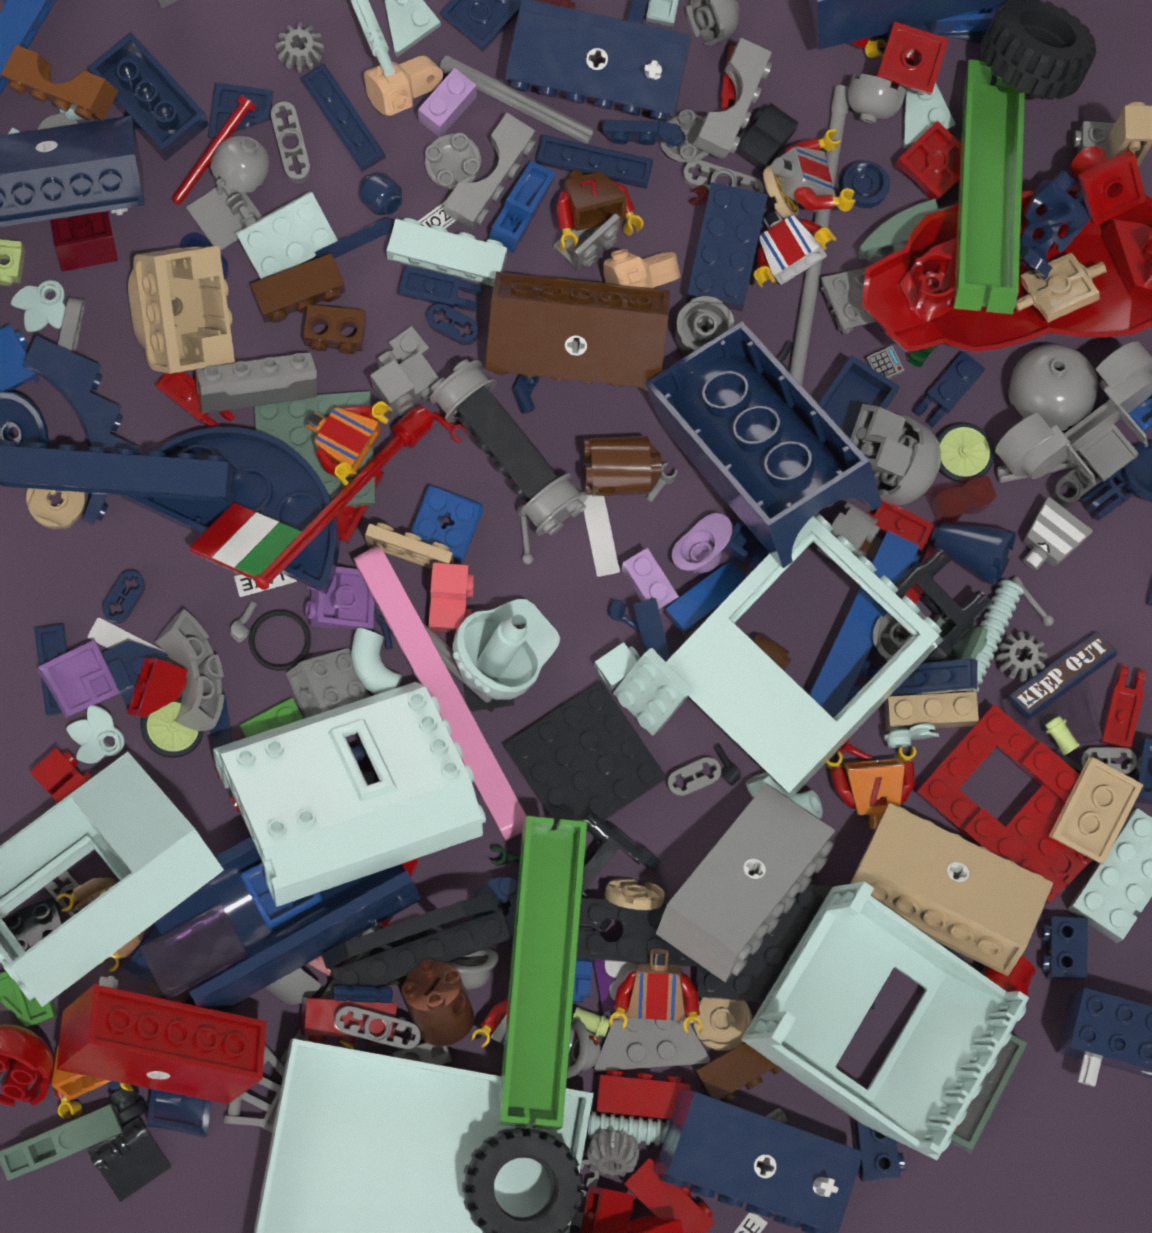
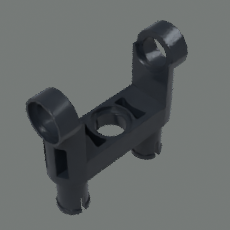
M936 548L921 565H914L894 584L898 589L895 594L899 598L912 588L951 628L942 637L943 641L927 657L930 662H941L954 649L953 646L974 627V619L992 604L989 597L978 604L986 595L983 591L978 590L961 607L934 581L933 577L951 561L950 557L946 554L937 562V559L944 553L941 548ZM876 600L873 602L881 611L884 610Z
M591 810L585 814L584 817L586 819H581V821L587 822L586 831L598 840L597 847L584 861L581 898H589L584 891L618 849L638 865L641 863L651 871H654L661 862L653 853L641 845L638 846L616 826L609 827ZM610 919L604 920L599 928L605 931L612 921Z

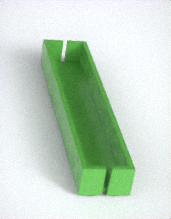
M969 60L964 81L954 309L981 311V307H986V312L1013 314L1019 283L1025 92L1021 93L1016 91L1015 87L1007 86L999 76L996 79L995 86L990 85L993 74L991 67H987L984 61Z
M526 816L523 822L497 1125L526 1127L529 1122H532L531 1128L560 1130L563 1127L587 822L560 819L556 825V830H550L554 825V818Z

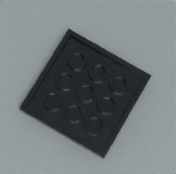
M599 681L503 745V748L549 816L554 818L555 825H557L560 819L573 821L586 819L584 816L590 810L599 819L605 821L667 779V776L602 681Z

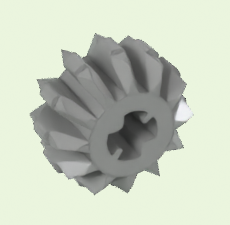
M300 22L295 30L288 25L286 27L287 34L279 33L278 38L280 42L275 44L276 51L280 52L278 60L286 62L288 70L292 69L295 65L299 73L302 72V66L305 65L308 69L312 70V61L320 63L321 55L319 53L324 51V45L320 43L322 40L321 34H313L314 28L311 25L303 30V25ZM297 45H300V47H301V48H304V49H303V50H300V49H299L298 47H296V46H297Z
M1019 631L1017 639L1010 634L1006 637L1008 644L1001 643L998 648L1003 653L998 654L996 659L1000 662H1006L1000 667V670L1004 672L1010 669L1009 679L1013 680L1018 673L1020 681L1025 682L1027 674L1034 678L1038 675L1037 670L1042 671L1045 668V664L1040 660L1046 659L1047 653L1038 651L1044 646V643L1041 641L1035 645L1033 643L1035 639L1034 634H1031L1025 640V634L1023 631ZM1021 651L1027 654L1024 658H1028L1023 662H1020L1017 659L1019 655H1016Z
M614 1129L612 1132L602 1130L600 1135H593L587 1149L591 1170L599 1171L602 1176L609 1174L612 1178L614 1175L625 1177L626 1172H633L639 1159L638 1144L635 1143V1137L627 1136L626 1131L618 1133Z

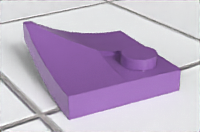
M95 640L36 668L55 698L65 719L88 709L90 705L95 706L120 694Z

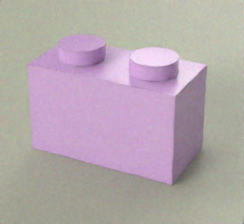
M454 68L418 109L419 122L438 137L443 136L476 99L477 85Z
M648 548L623 562L621 570L641 602L656 598L661 614L679 598Z

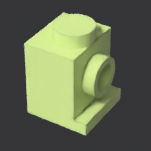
M0 239V263L1 259L10 260L6 265L0 264V285L11 286L12 282L21 283L26 250L20 241Z

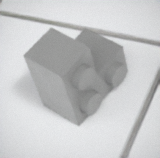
M420 351L401 364H398L394 359L370 375L372 389L378 399L393 409L392 412L388 411L392 418L397 414L399 416L405 415L411 408H414L413 404L420 399H429L433 393L431 387L439 380V377Z
M862 404L850 440L870 461L873 471L904 477L906 469L910 465V458L913 452L912 448L898 443L903 433L906 418L878 406Z

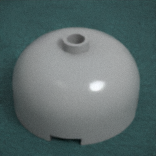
M1043 345L1030 350L1018 361L1011 376L1008 395L1011 405L1013 404L1016 410L1023 416L1022 420L1038 412L1050 428L1057 425L1061 431H1065L1069 426L1079 423L1091 414L1097 397L1098 380L1089 360L1077 350L1064 345Z
M902 416L906 420L903 426V433L898 440V443L913 449L910 465L906 469L904 477L873 471L876 480L893 488L892 490H886L877 485L881 501L890 505H904L920 498L932 486L940 469L941 449L936 436L927 426L909 416Z

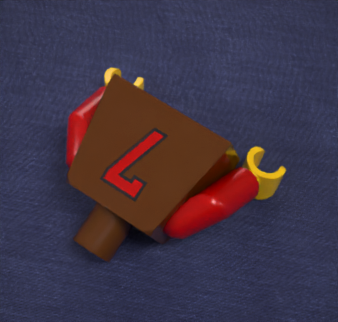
M581 170L572 171L564 182V191L559 194L556 207L559 230H563V235L559 242L560 250L562 252L565 251V240L571 241L573 251L575 250L578 238L571 232V228H574L575 231L603 225L615 213L620 217V220L627 219L623 225V232L627 236H631L633 233L631 224L639 232L644 224L643 219L638 215H634L633 210L635 208L626 187L610 180L603 172L584 175Z

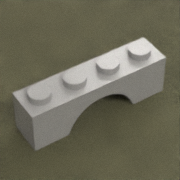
M740 38L724 70L735 86V104L726 111L709 112L700 126L693 146L723 160L729 152H735L741 139L737 136L740 127L745 128L751 116V113L747 111L750 103H756L762 88L758 87L761 78L766 79L771 69L772 63L768 62L771 51Z
M506 113L491 135V145L499 158L496 169L490 176L478 182L459 181L444 203V213L472 231L477 224L483 225L490 214L488 210L493 201L497 203L502 198L506 190L503 186L509 178L513 180L521 169L519 163L525 155L529 157L537 145L535 141L536 130Z

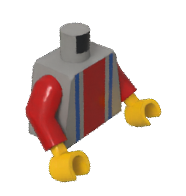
M836 129L828 130L820 140L812 138L788 147L784 155L776 158L772 164V172L779 175L785 196L800 203L807 210L816 212L817 210L833 209V206H837L840 210L847 212L855 204L856 200L852 199L855 192L852 189H843L840 196L836 197L825 152L820 151V148L826 151H834L838 147L841 140H831L838 132Z

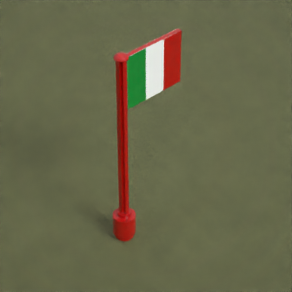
M423 406L411 408L393 426L394 438L302 532L233 503L189 547L190 552L255 581L258 588L267 590L269 584L402 447H415L432 429V424L434 423L432 413Z

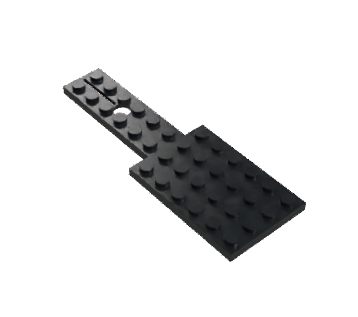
M808 885L802 894L798 892L794 897L796 900L786 914L782 912L778 917L780 920L772 933L768 934L766 932L762 938L763 943L754 955L750 953L745 959L747 963L739 975L732 974L726 983L656 934L667 904H662L660 908L652 910H636L617 906L605 899L581 898L579 926L583 927H579L576 959L650 964V952L652 949H666L669 951L668 965L697 967L696 990L699 998L764 1002L830 890L835 886ZM615 919L620 923L622 935L619 940L607 942L600 935L599 927L604 920ZM587 927H596L595 931H592L593 928ZM875 1000L869 1010L875 1009Z

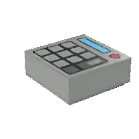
M893 346L867 356L865 359L869 367L889 380L905 372Z

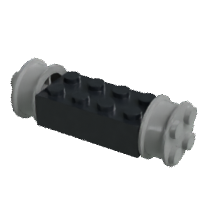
M465 359L453 369L454 373L447 379L442 378L431 387L433 393L430 396V401L433 404H439L446 413L445 420L448 423L459 419L468 432H471L473 435L478 434L480 437L476 440L478 445L491 458L495 456L498 459L494 463L504 477H507L509 480L514 479L516 483L512 487L527 502L520 514L531 519L537 527L536 534L538 536L545 533L552 536L564 526L562 522L568 517L572 516L574 518L586 509L587 506L584 502L588 495L586 492L580 493L571 482L573 478L571 473L559 477L494 394L491 393L495 389L497 381L495 379L489 380L481 370V361L475 360L469 363Z

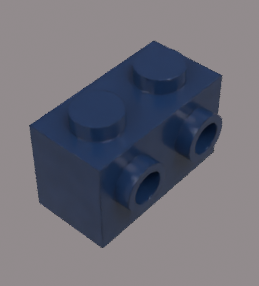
M1050 917L1047 919V924H1043L1042 941L1047 942V954L1042 955V971L1046 972V979L1081 981L1086 979L1088 918Z
M857 1120L854 1121L857 1149L864 1152L860 1163L861 1182L900 1178V1171H905L903 1153H898L896 1140L861 1124Z

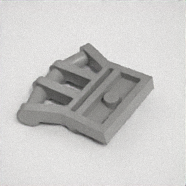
M265 1045L263 1065L269 1061L283 1077L285 1067ZM262 1077V1080L258 1083L277 1093L272 1104L270 1105L244 1092L229 1103L228 1116H224V1124L262 1127L273 1133L281 1086ZM243 1099L266 1111L265 1118L240 1117L241 1100Z

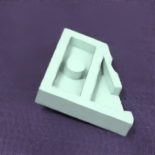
M384 0L394 53L397 57L441 26L439 19L423 0Z
M936 83L931 95L906 88L903 140L905 149L911 147L937 120L948 131L955 129L956 124Z

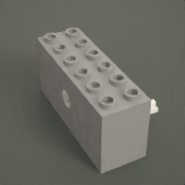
M765 784L667 904L656 934L726 983L732 974L739 975L747 963L745 959L750 953L754 955L763 943L762 938L766 932L768 934L772 933L780 920L778 917L781 913L786 914L796 900L794 897L797 893L800 892L802 894L812 879L810 877L814 872L819 873L827 861L826 856L834 846L831 839L835 830L768 784Z

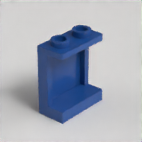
M10 324L0 329V392H10L31 380H34L35 383L41 381L36 373L23 367L27 356L23 348L28 346L21 331L14 332Z

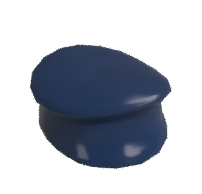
M862 160L852 164L842 173L839 188L840 192L846 188L854 190L855 193L852 198L856 200L854 206L873 208L878 206L888 194L890 178L880 165Z

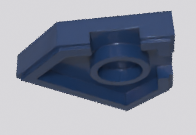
M129 640L102 652L127 707L130 705L145 657L159 659L167 662L169 657L166 653Z

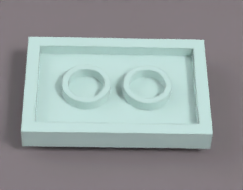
M311 191L235 232L260 280L296 267L315 257L316 251L338 241Z
M650 648L643 654L613 694L619 703L627 708L638 720L640 726L654 736L692 693V690L656 651Z

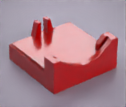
M937 120L899 157L894 167L912 178L922 188L929 200L935 199L936 203H938L960 180L961 143Z

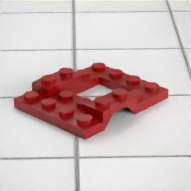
M994 704L916 793L961 833L977 842L981 847L988 849L999 857L1015 862L1018 866L1032 873L1043 876L1068 848L1066 845L1049 837V834L1080 774L1042 741L1039 743ZM996 747L1041 785L1006 827L984 808L981 809L960 790V787Z

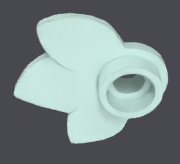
M47 280L38 287L25 286L13 297L11 305L25 310L24 325L27 332L40 331L48 323L56 329L62 327L66 310L63 304L65 292L58 282ZM48 292H55L56 295L53 299H46Z
M90 705L87 710V719L77 720L68 725L66 729L71 738L81 745L76 759L84 763H96L105 755H116L125 744L124 735L118 728L114 727L112 716L98 706ZM112 736L115 739V743L112 745L108 744L105 741V737Z
M930 723L915 725L910 729L896 727L889 729V734L884 735V741H887L888 748H899L901 745L902 747L911 746V740L939 737V733L929 731L931 729L935 730V725Z

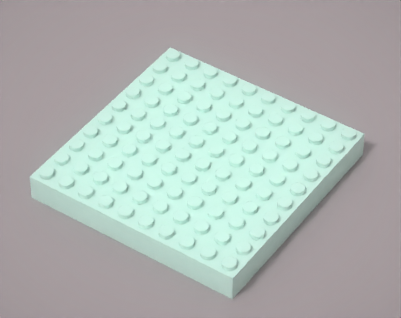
M290 1039L254 1233H482V1230L470 1219L471 1215L466 1210L463 1202L465 1195L462 1192V1182L465 1181L466 1175L463 1172L466 1164L469 1165L472 1159L470 1155L475 1148L478 1149L483 1144L482 1141L489 1136L498 1134V1131L515 1129L516 1127L497 1125L501 1076ZM566 1088L563 1127L560 1130L531 1128L532 1122H529L525 1128L549 1133L560 1142L565 1143L569 1147L571 1155L576 1157L580 1173L593 1093ZM517 1158L506 1163L498 1172L494 1183V1193L498 1204L505 1212L516 1217H527L540 1211L546 1204L551 1190V1182L547 1171L540 1163L530 1158Z

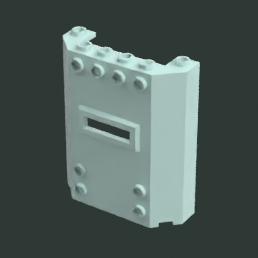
M413 682L213 749L215 767L225 789H231L264 865L266 884L276 907L483 836L482 823L486 822V818L481 805H478L472 785V782H474L472 770L468 764L464 766L461 760L463 755L460 745L457 741H452L450 725L447 719H441L439 703L435 696H430L426 686ZM358 733L380 780L379 782L367 785L345 737Z

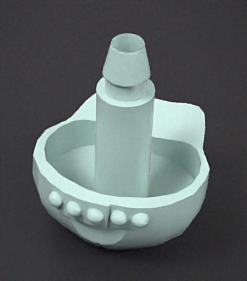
M516 599L493 610L478 611L468 616L456 630L452 646L453 658L456 661L462 678L471 688L495 700H510L524 694L535 683L541 667L558 647L560 636L533 603L527 599Z

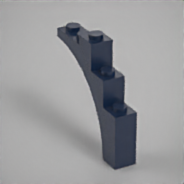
M36 336L23 363V367L44 378L61 393L75 411L85 431L88 446L106 448V451L118 454V449L135 450L136 453H140L141 447L110 434L111 430L117 431L123 416L118 414L121 406L89 392L90 389L96 391L103 377L102 374L98 373L101 365ZM90 493L82 521L91 525L95 523L96 519L102 521L109 506L104 503L107 494Z

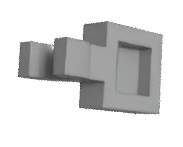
M411 326L389 342L388 346L392 351H388L378 357V366L382 368L394 359L397 363L400 361L404 362L419 351L422 355H425L429 352V347Z

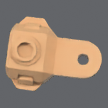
M418 56L401 64L392 62L395 73L391 76L384 75L381 65L364 72L367 96L373 106L385 116H391L413 107L414 98L435 90L443 79L442 70L427 56Z
M621 249L612 252V258L604 261V277L607 284L654 288L681 277L675 252L660 253L641 259L639 256L629 253L627 249Z

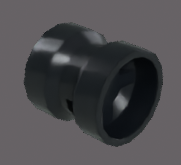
M130 1085L133 1091H127L122 1088L109 1096L112 1105L120 1110L118 1118L121 1124L130 1122L149 1111L145 1102L138 1100L139 1090L137 1086Z

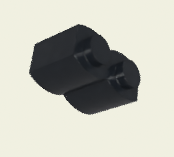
M772 103L766 109L761 107L752 120L755 124L750 130L745 128L738 136L741 139L736 153L762 172H764L767 166L771 165L779 152L787 144L797 130L799 123Z

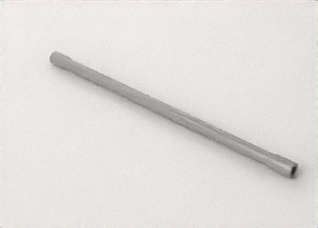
M844 85L835 86L830 129L838 131L831 140H841V142L834 151H826L825 153L833 187H835L845 119L849 109V87ZM831 209L817 210L814 223L828 228ZM823 259L806 270L790 374L801 386L803 384Z

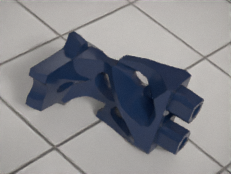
M1063 171L1052 181L1044 179L1040 182L1023 215L1027 222L1020 233L1019 264L1044 281L1053 268L1047 263L1046 254L1053 242L1056 245V249L1062 253L1090 220L1082 188L1072 198L1068 191L1075 184L1076 180ZM1041 204H1044L1046 210L1044 214L1038 216L1035 213L1036 209ZM1066 224L1068 226L1067 233L1064 237H1058L1060 227ZM1042 228L1038 238L1033 239L1032 234L1034 230Z

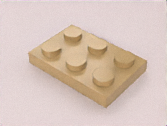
M377 523L376 526L368 525L365 533L368 548L372 549L380 545L384 553L429 569L433 568V563L454 564L453 553L449 552L450 548L437 542H433L432 545L421 542V537L406 532L403 536L393 532L394 528L383 523Z
M1089 757L1049 837L1099 864H1104L1143 784L1103 762Z

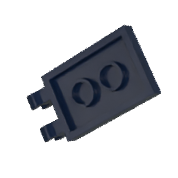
M451 0L440 12V16L479 50L484 52L519 13L521 0Z

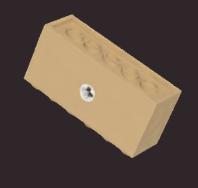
M889 803L850 882L852 884L865 881L874 888L871 893L873 898L931 939L1006 976H1009L1025 951L1053 885V882L1046 880L1043 876L1032 873L1018 866L1013 861L999 857L988 849L977 846L963 839L958 834L950 833L936 826L933 822L924 820L908 812L906 809Z

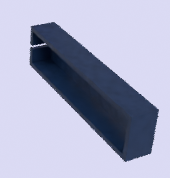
M851 355L818 405L850 439L862 404L887 409L900 386ZM741 519L732 530L730 541L722 550L741 564H744L746 560L750 562L748 568L752 571L769 555L767 549Z
M0 440V487L233 503L236 468L228 462L229 460H225L223 456L207 455L206 460H199L194 454L177 453V458H170V456L165 455V452L148 451L147 456H142L131 449H118V454H114L102 447H88V452L77 449V446L59 445L58 449H52V447H47V444L30 442L29 447H23V445H18V442Z

